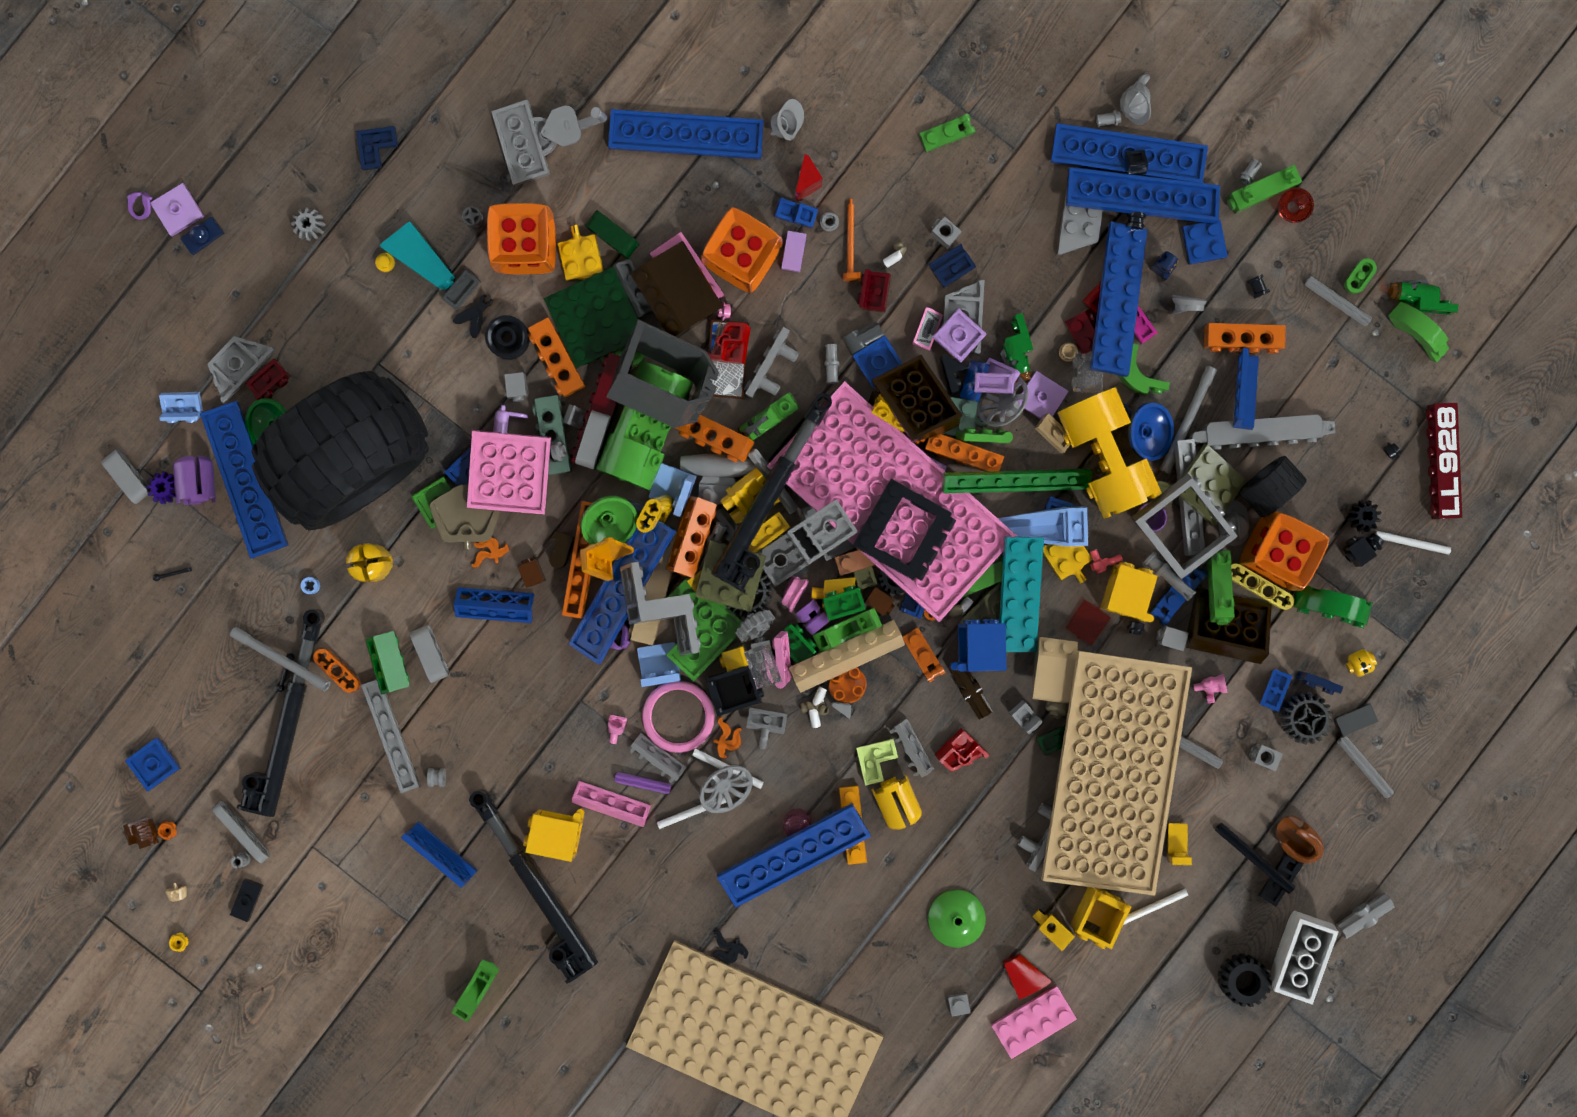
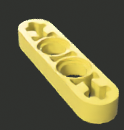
M1231 564V569L1238 568L1237 572L1244 575L1243 578L1238 575L1232 576L1234 583L1279 609L1288 610L1294 605V598L1290 593L1240 564ZM1250 576L1256 579L1254 587L1247 585V578ZM1266 586H1270L1273 590L1272 595L1269 597L1263 594V589ZM1276 596H1279L1281 598L1287 597L1286 601L1288 602V604H1284L1282 606L1281 600L1275 599L1273 601V599Z

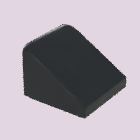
M1145 150L1125 152L1127 173L1131 175L1146 174L1148 161Z

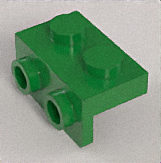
M855 585L843 588L844 592L837 594L836 591L825 594L826 598L822 600L829 621L866 610L860 587L855 588Z
M790 623L782 630L788 632L790 657L796 664L810 658L817 652L814 649L816 644L810 638L806 640L801 635L804 631L797 624L793 626Z

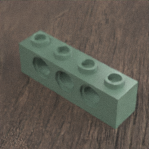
M555 395L535 399V404H532L534 416L537 415L538 423H536L537 434L547 437L550 431H555L556 439L551 441V445L561 442L562 445H565L567 451L563 461L549 458L548 475L571 473L572 467L560 397ZM551 412L553 414L552 421L545 422L544 415Z

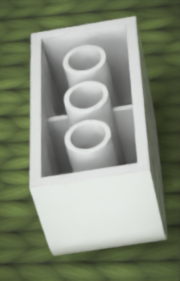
M1297 911L1292 912L1271 968L1270 980L1275 992L1313 1005L1338 935V930L1334 924Z

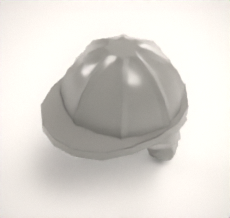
M1147 72L1139 76L1135 84L1123 92L1120 98V111L1132 123L1137 125L1145 124L1151 117V95L1149 89L1145 86L1150 79V75Z

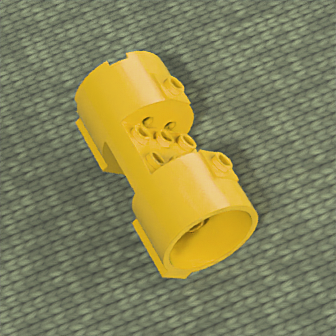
M1116 387L1057 412L1065 430L1063 438L1066 445H1071V448H1074L1092 440L1091 448L1094 454H1098L1101 459L1098 462L1102 472H1106L1107 475L1087 483L1089 487L1086 488L1089 498H1094L1103 519L1111 517L1110 512L1119 514L1147 502V497L1150 499L1162 494L1147 458L1126 466L1111 431L1131 423Z

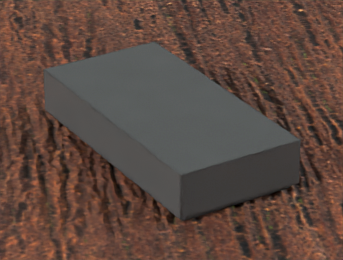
M465 269L441 299L458 311L481 281Z
M1366 704L1334 718L1341 736L1378 722L1371 704Z

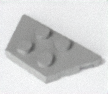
M1065 194L1057 255L1060 256L1064 253L1098 243L1103 210L1066 206Z
M980 280L975 284L945 295L943 324L959 308L982 329L985 280ZM981 341L972 350L973 353L980 355Z
M233 336L207 364L210 373L213 374V381L220 393L221 402L226 404L276 350L269 346Z

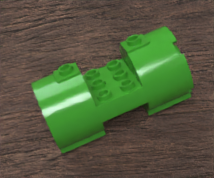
M640 361L637 364L633 374L634 377L686 401L693 385L692 381L681 375L644 361ZM625 406L614 434H609L595 470L651 491L665 456L661 453V449L664 446L671 426Z

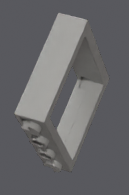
M1186 474L1132 516L1137 525L1181 579L1238 537L1234 532L1236 527L1230 520L1226 522L1222 517L1225 515L1223 510L1219 506L1215 507L1212 504L1214 500L1207 491L1203 492L1201 490L1202 483L1196 476L1192 478L1189 474ZM1191 486L1226 532L1180 566L1146 523V520Z

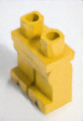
M754 468L731 488L726 489L727 495L720 500L727 511L736 505L737 509L729 514L736 524L743 520L766 481L757 468ZM779 498L776 500L774 505L780 502Z

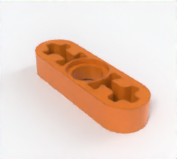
M319 649L314 653L313 660L315 664L345 692L352 693L360 688V679L330 650ZM326 653L327 655L325 658L329 662H331L332 660H334V662L329 665L326 661H320L319 659L321 658V656L319 654ZM335 665H339L342 669V673L339 676H335L332 673V668ZM346 673L348 674V676L345 677L346 679H348L349 681H355L353 683V685L355 686L354 688H348L347 685L349 683L345 679L340 681V679L343 678L346 675Z

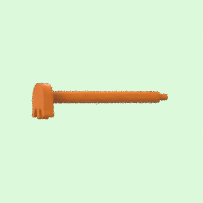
M849 199L847 207V273H843V281L860 282L861 272H854L853 199Z

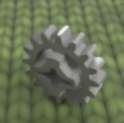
M770 610L752 613L741 622V627L735 633L741 642H746L748 639H758L770 629V624L774 623L775 617Z

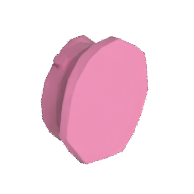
M791 576L788 580L782 604L788 607L789 612L792 613L806 590L809 582L807 579Z

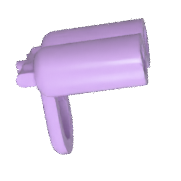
M501 405V408L495 413L493 432L507 433L509 417L528 419V415L505 411V405Z

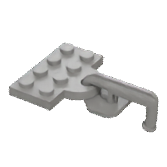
M528 100L491 111L514 186L550 175L545 156L552 153L557 144L562 147L575 144L581 138V130L607 121V115L598 107L592 108L590 117L581 120L577 119L575 110L570 106L553 109L548 119L542 117L534 118Z

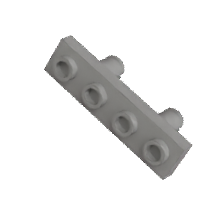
M783 327L781 331H776L772 339L775 341L772 348L767 347L763 354L765 357L762 364L758 363L753 372L756 376L753 381L749 379L744 388L747 391L745 393L747 397L752 399L760 388L774 396L778 393L781 386L766 378L769 368L776 356L781 355L795 363L800 354L785 345V340L790 333V330Z
M1042 802L1037 812L1051 820L1052 807ZM1049 827L1039 843H1035L1024 835L1021 836L1017 843L1018 846L1031 853L1026 866L1034 872L1044 864L1043 858L1046 851Z

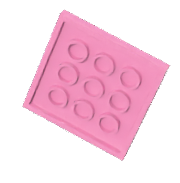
M472 430L467 508L545 515L551 437Z

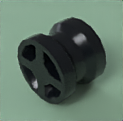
M1142 212L1127 213L1128 222L1126 227L1145 229L1143 223L1147 216Z

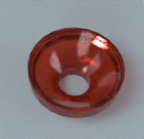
M1303 188L1288 189L1282 194L1278 202L1280 215L1290 223L1305 221L1314 210V200L1311 194ZM1289 203L1297 204L1298 210L1296 213H1291L1288 210Z

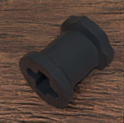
M1263 274L1247 281V284H1250L1254 293V299L1270 292L1262 279L1264 277Z

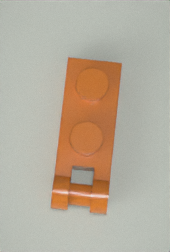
M918 627L902 636L904 643L929 683L934 681L936 676H942L946 673ZM933 663L935 669L929 672L927 666Z

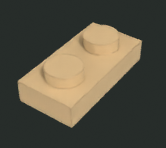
M1049 413L1044 414L1034 429L1060 453H1065L1069 446L1066 445L1063 435H1065L1063 426Z

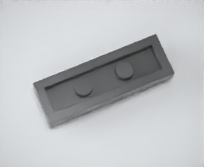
M628 259L614 264V269L637 317L653 313V310L630 274L635 270L631 260Z

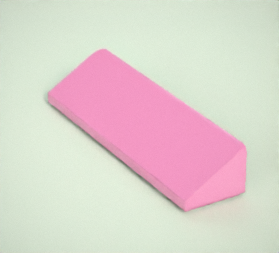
M578 781L571 801L573 804L644 827L651 807L649 804Z

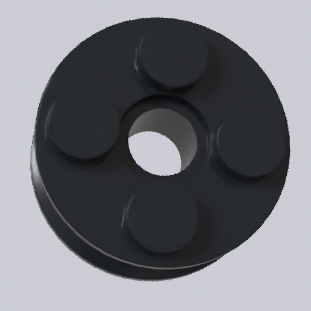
M503 315L489 323L485 332V341L487 347L496 356L512 360L526 352L530 343L529 331L518 318ZM506 333L512 334V339L509 342L503 341V336Z

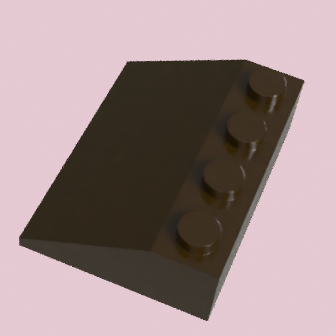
M684 241L664 251L630 273L665 332L677 338L723 308V305Z
M922 355L872 379L873 384L911 442L937 436L959 426L962 414Z
M1197 588L1187 630L1189 634L1186 648L1261 664L1269 655L1272 604L1233 596L1235 617L1226 625H1218L1217 622H1210L1208 590Z

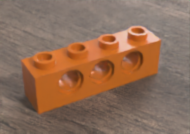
M549 317L528 328L530 331L528 337L532 344H537L539 350L536 352L540 360H545L548 367L545 369L549 377H554L557 382L554 386L558 394H563L567 398L586 388ZM546 337L551 338L549 346L542 345V340ZM554 354L560 355L558 363L551 362V357ZM561 372H569L567 380L560 379Z
M1208 323L1204 326V349H1210V352H1221V349H1229L1230 353H1239L1243 348H1248L1249 353H1260V350H1267V354H1278L1280 350L1285 349L1286 325ZM1222 334H1226L1229 337L1228 343L1223 342ZM1242 334L1247 336V344L1241 341ZM1261 335H1264L1267 338L1266 344H1263L1260 341Z
M700 414L697 422L675 428L679 431L678 435L686 439L692 437L695 439L694 442L702 447L708 445L711 447L710 450L716 454L721 455L723 452L727 454V459L735 463L738 460L744 463L754 444V441ZM700 425L699 431L694 433L695 427ZM716 433L715 439L710 441V436ZM732 440V446L726 448V444Z
M942 434L928 438L923 450L982 472L999 471L1004 459L1002 455Z
M689 496L665 570L685 577H694L698 570L700 556L704 552L705 540L710 534L711 522L716 515L717 504L698 497ZM700 515V522L697 523V517ZM694 533L695 538H694V540H693V542H692V541H691V536H692V534ZM688 552V559L685 560V554Z

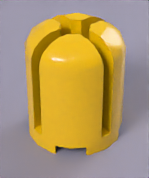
M358 544L347 554L346 564H354V567L347 568V571L358 581L378 582L385 579L390 573L391 568H393V558L391 553L379 544ZM371 559L378 560V562L368 564V562H370Z
M905 774V778L899 780L896 777L890 778L880 783L881 787L876 791L873 788L871 790L890 829L901 830L906 828L891 792H896L910 825L915 824L922 815L920 805Z

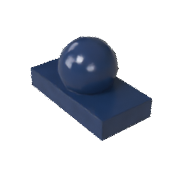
M210 217L202 224L193 226L190 232L181 238V241L194 256L225 233L215 219Z

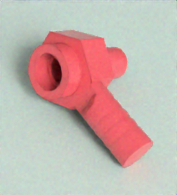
M1097 549L1090 552L1094 561L1090 566L1092 571H1096L1097 574L1106 571V566H1112L1123 561L1120 554L1109 559H1101Z

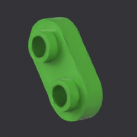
M1368 258L1359 261L1344 282L1345 290L1350 294H1357L1363 291L1376 273V263ZM1363 266L1367 268V272H1363ZM1351 282L1356 283V288L1351 286Z

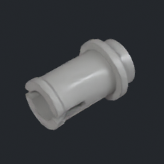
M1113 110L1112 113L1097 114V127L1110 124L1116 126L1118 123H1121L1120 111L1116 112V110Z
M1251 159L1245 171L1240 173V181L1247 185L1252 183L1254 176L1262 166L1261 162L1257 165L1258 160Z
M239 852L231 859L232 867L237 869L238 867L247 866L251 861L250 855L247 852Z

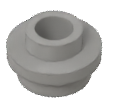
M824 213L821 216L820 225L825 231H834L839 225V218L835 213ZM831 219L833 224L827 225L826 220Z
M561 442L551 445V455L554 460L563 461L567 455L566 447Z

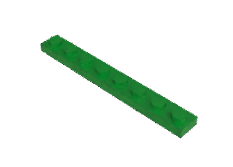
M1090 469L947 472L943 473L941 491L943 494L1085 490L1089 487L1087 483L1091 482L1092 471Z

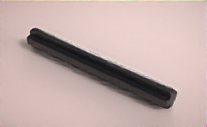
M1220 823L1215 828L1218 834L1288 894L1293 892L1295 889L1294 884L1223 823Z

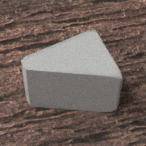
M833 701L832 707L850 719L852 705L850 703Z

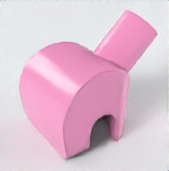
M609 715L608 732L611 733L610 743H617L618 735H621L625 729L627 718Z

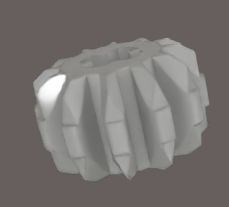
M306 208L305 212L301 209L298 210L299 216L293 215L296 221L291 223L295 227L293 232L298 234L300 239L306 238L307 241H311L312 236L318 239L317 233L323 234L324 232L320 229V227L325 226V223L321 222L323 216L321 214L318 215V211L315 209L311 211L310 208ZM307 222L311 223L310 227L306 226Z

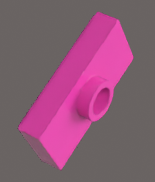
M1138 306L1134 336L1140 344H1143L1158 332Z

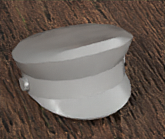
M1173 294L1171 297L1175 304V310L1170 315L1185 311H1204V305L1207 301L1205 299Z

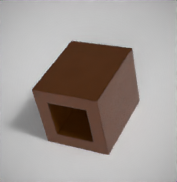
M530 557L522 560V565L517 566L526 588L546 581L538 559L533 560Z
M876 587L873 588L864 601L866 605L872 609L875 608L876 612L882 616L885 613L889 615L895 606L892 604L894 599Z

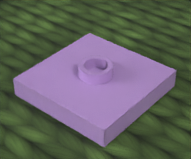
M184 183L150 202L172 237L205 217Z
M958 308L932 338L961 363L987 334Z
M1035 371L1027 384L1028 400L1024 409L1040 420L1047 413L1053 417L1069 391L1040 372ZM1023 399L1018 400L1020 406L1022 404Z

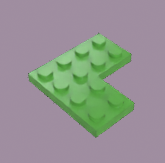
M687 577L669 597L690 594V598H692L694 603L693 617L697 621L696 635L700 639L699 652L680 656L677 643L666 656L694 682L737 637L735 632L741 627L742 621L730 609H727L726 605L695 597L694 590L687 582L690 577Z

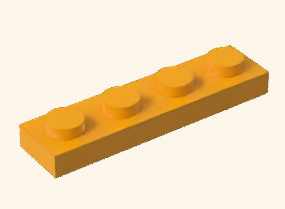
M859 786L839 787L841 809L853 803L862 818ZM865 841L846 850L848 865L867 863Z

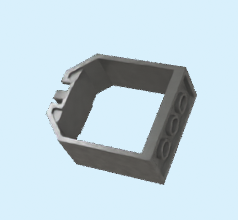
M638 320L625 343L606 397L676 428L697 422L700 412L704 411L716 391L717 386L712 384L711 379L716 381L719 371L705 350ZM635 351L688 375L696 387L692 399L686 401L628 374Z

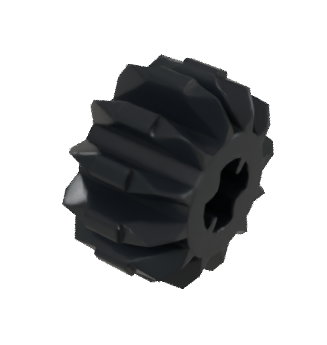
M1359 500L1358 504H1352L1353 510H1348L1352 517H1349L1347 520L1353 521L1351 527H1357L1358 532L1363 530L1370 532L1371 528H1377L1375 522L1382 521L1380 518H1377V515H1380L1382 512L1376 511L1378 505H1372L1370 500L1366 502ZM1362 513H1366L1367 515L1365 516V520H1363L1362 516H1364L1362 515Z

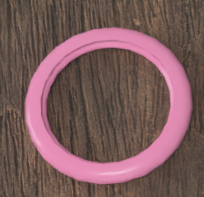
M681 680L664 683L653 690L646 699L642 713L643 726L651 741L661 749L675 753L691 751L704 743L711 734L715 718L713 704L705 691L696 684ZM673 690H685L692 693L701 701L705 711V723L702 730L694 739L684 743L666 741L656 732L652 723V710L655 703L663 694Z

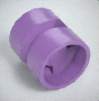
M814 599L795 614L801 623H806L805 628L811 635L829 622L826 613L819 611L820 606ZM812 613L815 617L811 619L809 614Z

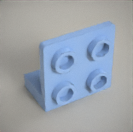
M662 463L649 498L653 499L664 494L671 495L674 499L672 507L675 508L673 515L681 517L697 476Z
M675 642L639 647L637 649L642 687L681 680L679 667L666 656L676 645Z

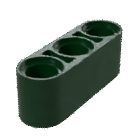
M598 210L593 213L585 224V227L626 259H629L640 245L632 236Z

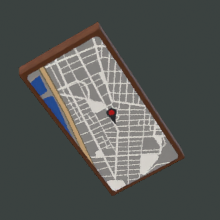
M711 319L709 354L716 345L715 340L722 334L726 323L737 321ZM738 322V323H746L748 326H749V324H750L749 322ZM747 353L745 364L712 360L719 371L717 380L711 379L712 384L717 386L712 397L744 398Z

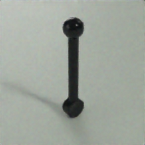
M192 567L162 575L155 574L153 575V580L159 581L161 578L191 572Z
M292 653L286 655V657L290 660H294L295 658L294 654ZM286 668L284 669L280 685L277 686L278 692L284 691V682L288 673Z

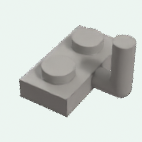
M755 708L749 709L746 728L761 730L760 749L766 748L769 732L785 733L787 714Z

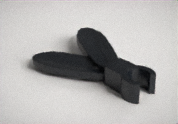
M486 294L481 296L480 302L476 307L459 313L453 319L455 324H463L472 320L470 326L472 338H476L480 334L483 312L493 303L492 299H490L489 303H484V298L487 297Z

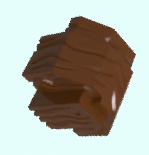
M145 817L123 825L128 845L137 843L139 849L159 843L153 819Z

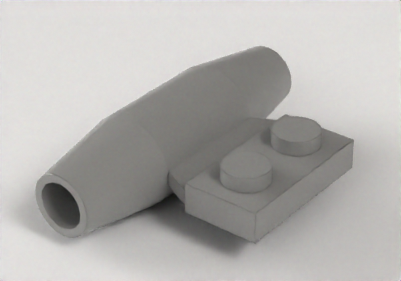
M703 453L681 456L680 470L689 474L703 476L699 483L698 498L714 504H722L720 500L727 495L725 490L729 487L731 488L736 483L734 478L747 475L756 468L748 457L744 463L739 460L735 463L726 458L727 454Z

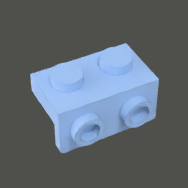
M170 392L159 395L162 414L159 416L160 421L175 423L186 420V422L192 423L198 421L201 417L200 413H203L200 392Z

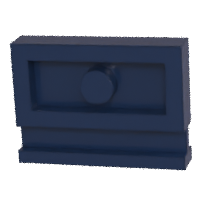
M962 244L931 262L929 267L944 289L975 269L976 265L964 250Z
M1299 671L1297 679L1305 681L1304 685L1312 688L1318 686L1323 688L1322 692L1333 695L1334 692L1341 694L1343 686L1308 672Z

